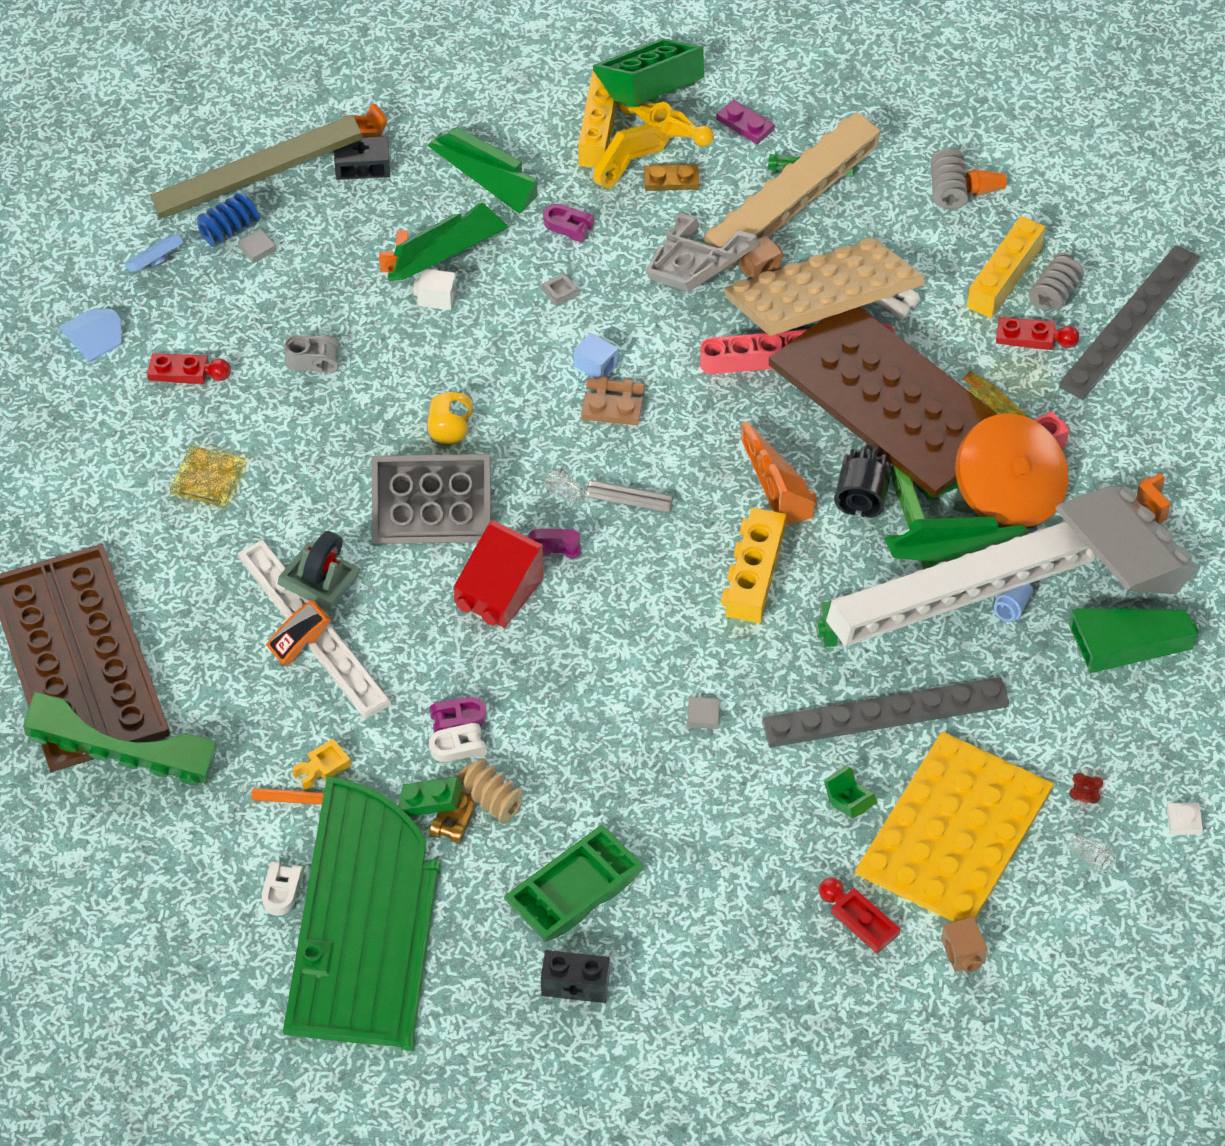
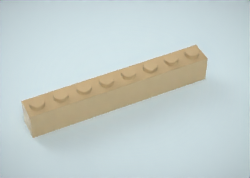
M855 112L849 118L845 117L834 131L825 133L817 145L812 149L807 148L795 163L786 165L778 177L768 180L762 190L756 195H750L739 209L730 211L722 223L717 227L712 226L705 234V244L722 248L738 230L756 235L758 239L766 235L770 237L876 149L881 131L858 112ZM738 260L727 266L726 269H730Z

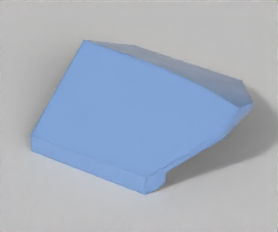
M90 309L59 326L61 332L89 362L122 344L121 319L112 309Z

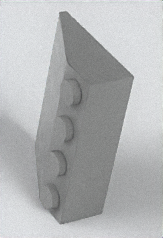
M490 454L372 456V544L478 542L491 521Z
M1107 486L1057 505L1055 510L1127 591L1175 594L1181 590L1198 569L1191 560V554L1173 541V534L1154 520V513L1142 506L1136 500L1137 495L1126 486Z

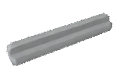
M594 480L589 481L586 489V495L591 498L669 512L673 502L671 495Z

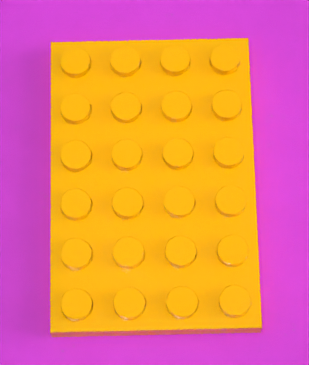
M942 731L855 870V874L953 922L974 917L976 920L1053 790L1054 783Z

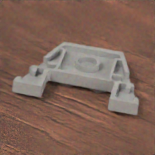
M678 213L674 218L675 226L671 231H667V240L663 247H658L646 269V274L650 280L689 292L758 247L760 243L756 235L739 230L722 248L689 240L688 238L700 227L698 220L695 217Z

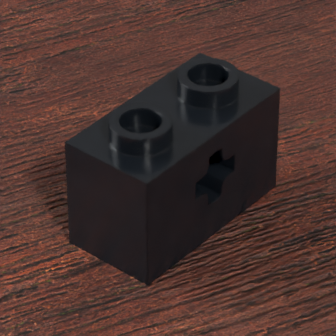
M388 136L363 138L334 150L336 180L390 177Z
M545 950L541 972V996L606 1003L610 979V957Z

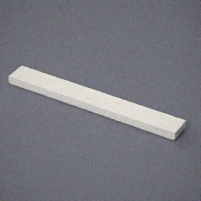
M264 540L237 553L240 561L286 619L309 601L277 584L279 575L285 570V567ZM330 624L327 625L315 643H306L364 719L391 705L389 698Z

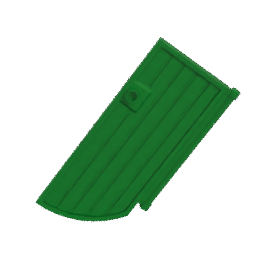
M326 777L283 1035L401 1047L402 1050L414 1051V1036L441 862L436 859L424 862L426 840L414 821L398 805L371 788L341 778Z

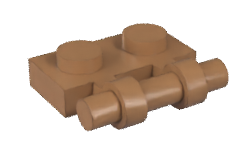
M599 376V379L587 378L586 389L597 390V393L585 392L581 420L638 426L642 398L632 397V394L643 395L645 383L634 382V379L626 378L624 381L608 380L606 376ZM606 392H622L623 394L622 396L607 395Z

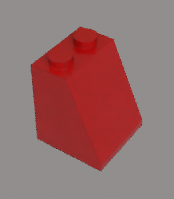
M491 520L453 586L454 603L463 612L469 613L472 611L481 616L489 625L494 626L497 624L506 628L544 579L543 545Z

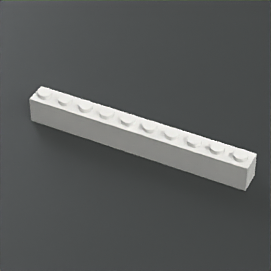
M1062 521L1057 525L1038 529L1034 533L1022 537H1014L1010 541L991 545L974 553L964 554L960 558L948 562H940L936 566L924 570H916L909 575L897 579H890L886 583L874 587H866L859 592L847 596H839L832 600L826 622L844 646L847 647L1013 588L1093 562L1096 555L1066 521Z

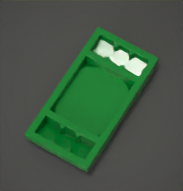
M601 824L504 895V900L547 942L571 930L590 911L623 891L641 873L644 865Z

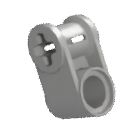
M292 335L286 339L284 343L285 363L289 369L334 373L337 370L336 353L340 349L337 339L330 336L315 337Z

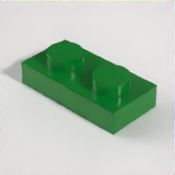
M456 776L403 784L398 806L408 816L457 810L463 783Z

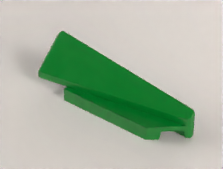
M458 127L452 128L445 134L439 133L428 144L432 150L519 214L538 197L537 179L522 173V161Z
M484 203L477 204L463 217L461 214H453L396 246L394 256L397 257L394 271L388 273V281L409 278L507 229L508 226Z
M995 517L917 519L908 524L910 531L903 535H888L884 540L893 558L940 563L960 558L967 553L986 549L991 545L1010 541L1014 537L1025 536L1026 528L1024 525L998 528L999 525Z

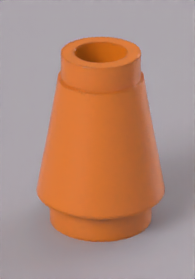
M973 169L971 172H967L965 177L967 193L974 194V196L1005 189L1007 185L1005 173Z

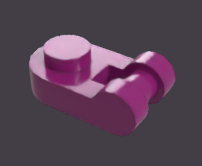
M552 204L546 207L543 212V223L547 229L569 236L570 239L581 243L587 236V229L590 230L595 223V219L591 214L561 204Z
M541 528L532 530L528 534V538L543 545V556H547L550 553H563L566 557L574 559L581 555L580 535L576 530Z
M475 697L437 702L429 707L430 717L435 721L433 724L434 733L439 730L470 723H478L482 726L486 720V706L483 701ZM455 714V718H446L448 715Z

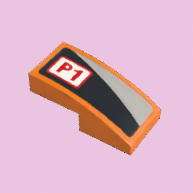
M310 600L283 623L266 645L283 665H289L295 660L307 642L315 643L331 619L314 600Z

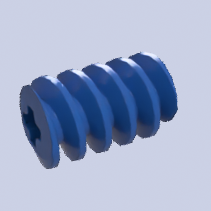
M239 192L233 198L226 199L224 203L217 204L215 208L208 209L206 214H199L197 225L202 238L211 247H214V237L221 243L224 241L223 232L228 237H232V227L237 232H241V222L246 227H250V217L255 222L260 221V215L253 202L245 194Z

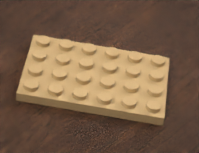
M867 238L861 240L859 244L850 247L836 248L834 252L826 255H814L807 261L787 264L783 269L774 272L766 271L760 273L758 277L749 280H738L733 285L725 287L724 291L725 296L733 305L769 336H773L925 284L922 273L875 238Z

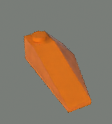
M743 422L741 440L772 510L786 514V525L813 518L814 507H817L814 491L808 489L805 480L748 422Z

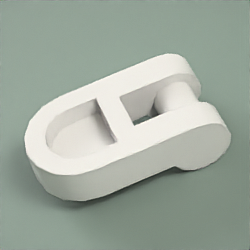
M908 290L875 301V303L903 320L909 314V309L916 307L920 302V297L915 291Z
M470 723L435 732L429 739L430 755L439 762L485 756L487 748L485 742L480 739L482 736L480 725L478 723ZM466 740L468 743L461 744L460 741Z
M271 861L262 891L263 907L269 914L281 916L292 910L299 885L302 881L303 866L293 865L291 868L282 866V863ZM279 879L288 880V883L280 882Z

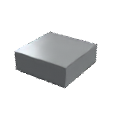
M261 229L238 241V247L252 263L277 251L276 245Z
M565 273L541 284V289L555 306L580 295V290Z
M689 697L687 727L718 729L720 699Z

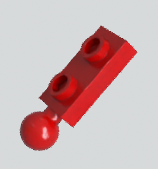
M999 317L996 344L1053 350V342L1055 341L1064 348H1072L1079 342L1080 335L1073 326H1064L1060 330H1055L1056 321Z
M152 353L147 378L149 381L204 384L206 375H210L216 381L226 380L231 374V366L226 360L221 358L215 359L209 364L208 355Z
M833 877L826 878L820 883L818 892L821 899L828 903H835L831 908V914L876 954L900 935L901 928L857 889L853 888L845 894L841 881Z

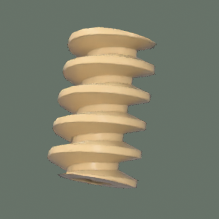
M484 758L476 763L473 762L465 766L457 776L463 783V792L470 794L474 802L480 803L481 807L489 811L492 817L498 818L501 824H506L518 813L521 807L523 789L517 788L513 791L514 782L509 780L504 783L506 777L503 773L495 776L496 767L490 766L486 768L488 762Z

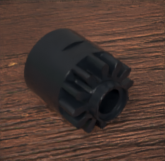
M861 447V450L858 452L855 449H851L850 455H844L834 496L835 505L840 511L850 515H855L856 510L862 511L861 516L873 518L882 513L892 472V462H886L887 455H880L877 449L871 450L865 447Z

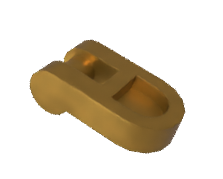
M461 791L457 810L438 812L436 818L432 821L430 836L440 838V836L448 837L451 842L461 844L474 813V801L470 794H465ZM447 820L457 822V824L452 826L446 824Z

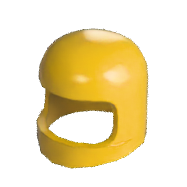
M447 392L433 397L430 402L427 419L429 435L436 442L445 445H453L462 441L469 429L466 420L472 415V399L468 395L456 392ZM452 401H459L468 408V411L462 416L455 415L450 412V404Z

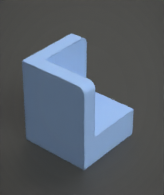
M592 333L574 349V367L593 378L599 379V376L607 377L618 365V348Z

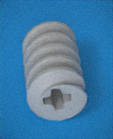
M942 149L936 152L930 161L933 201L940 208L959 209L966 205L968 201L964 156L957 149Z
M1057 253L1049 266L1044 270V273L1039 277V280L1034 284V287L1029 291V299L1033 306L1044 311L1050 309L1059 310L1074 291V288L1079 284V281L1084 277L1082 266L1070 255Z

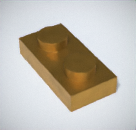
M698 164L644 166L645 191L699 190Z

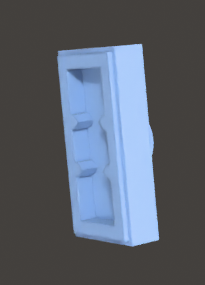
M179 234L167 236L126 261L125 266L130 272L138 271L148 264H151L153 267L166 259L164 254L181 245L183 241Z

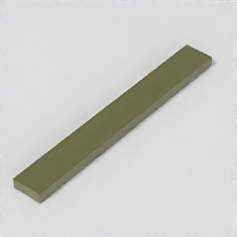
M352 114L153 193L150 196L159 218H164L362 140L363 136Z

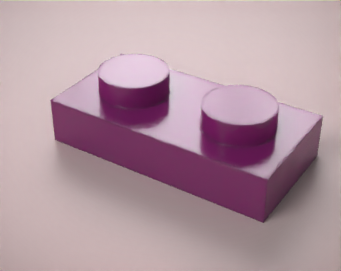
M734 99L716 113V120L757 145L775 129V124Z

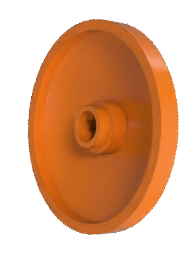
M998 414L986 418L975 425L964 436L958 448L955 471L963 498L979 517H995L999 528L1024 525L1026 529L1034 527L1050 518L1056 512L1055 508L1057 505L1062 503L1068 488V466L1064 453L1053 435L1041 424L1028 417L1018 414Z

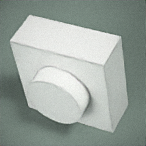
M1199 803L1167 804L1170 835H1202L1203 827Z

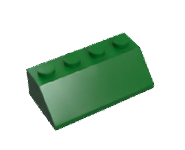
M662 38L594 64L593 71L614 101L625 103L627 107H639L642 105V102L659 99V96L662 94L674 93L677 91V88L691 86L695 81L704 78V49L702 46Z

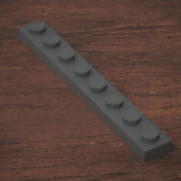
M1175 245L1059 382V388L1084 400L1199 263L1200 256Z
M999 677L762 718V724L768 746L772 748L1009 707V699L1002 678Z

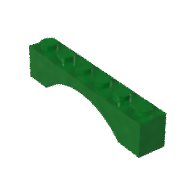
M34 692L23 725L25 735L29 736L28 739L35 743L46 744L47 741L59 744V748L68 752L85 751L89 753L90 757L97 760L107 761V758L114 759L126 768L137 769L138 766L150 769L149 772L153 775L167 777L169 774L179 777L181 782L197 786L198 782L206 784L217 752L216 741L188 733L158 742L135 743L115 739L87 725L73 712L64 699Z

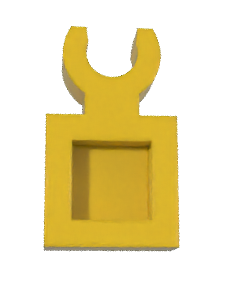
M331 739L308 753L309 762L296 764L292 772L295 778L302 774L308 775L301 780L302 787L308 789L315 784L316 778L319 776L326 782L327 776L334 777L351 766V759L337 742Z

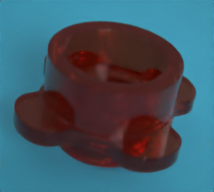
M1082 773L1074 774L1072 777L1074 786L1069 791L1070 797L1083 803L1095 804L1099 802V789L1103 787V780L1097 776L1092 778L1084 776Z

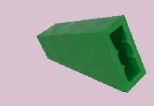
M1072 609L1069 627L1090 673L1192 650L1195 639L1198 637L1197 625L1194 620H1190L1186 610Z

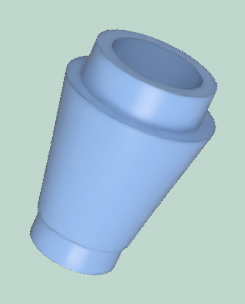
M1030 584L1022 585L999 595L995 599L994 612L997 617L1005 622L1017 620L1033 594L1032 586Z

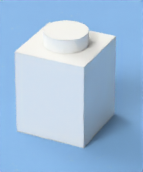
M432 269L423 270L420 279H415L413 286V295L417 296L418 306L451 310L457 290L456 273Z

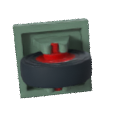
M325 531L315 543L311 541V543L308 542L279 575L277 584L309 601L314 600L319 606L330 611L357 579L360 568L343 560L344 557L340 556L343 543L342 537L332 531Z

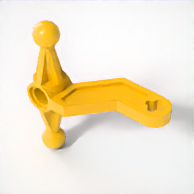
M619 102V108L622 113L626 115L635 113L646 124L616 133L594 170L593 179L601 187L606 189L612 188L622 176L631 159L663 151L669 139L674 137L693 138L696 145L706 147L713 142L714 133L708 126L702 125L697 128L682 112L673 109L666 102H659L657 104L642 103L639 107H627L625 103Z

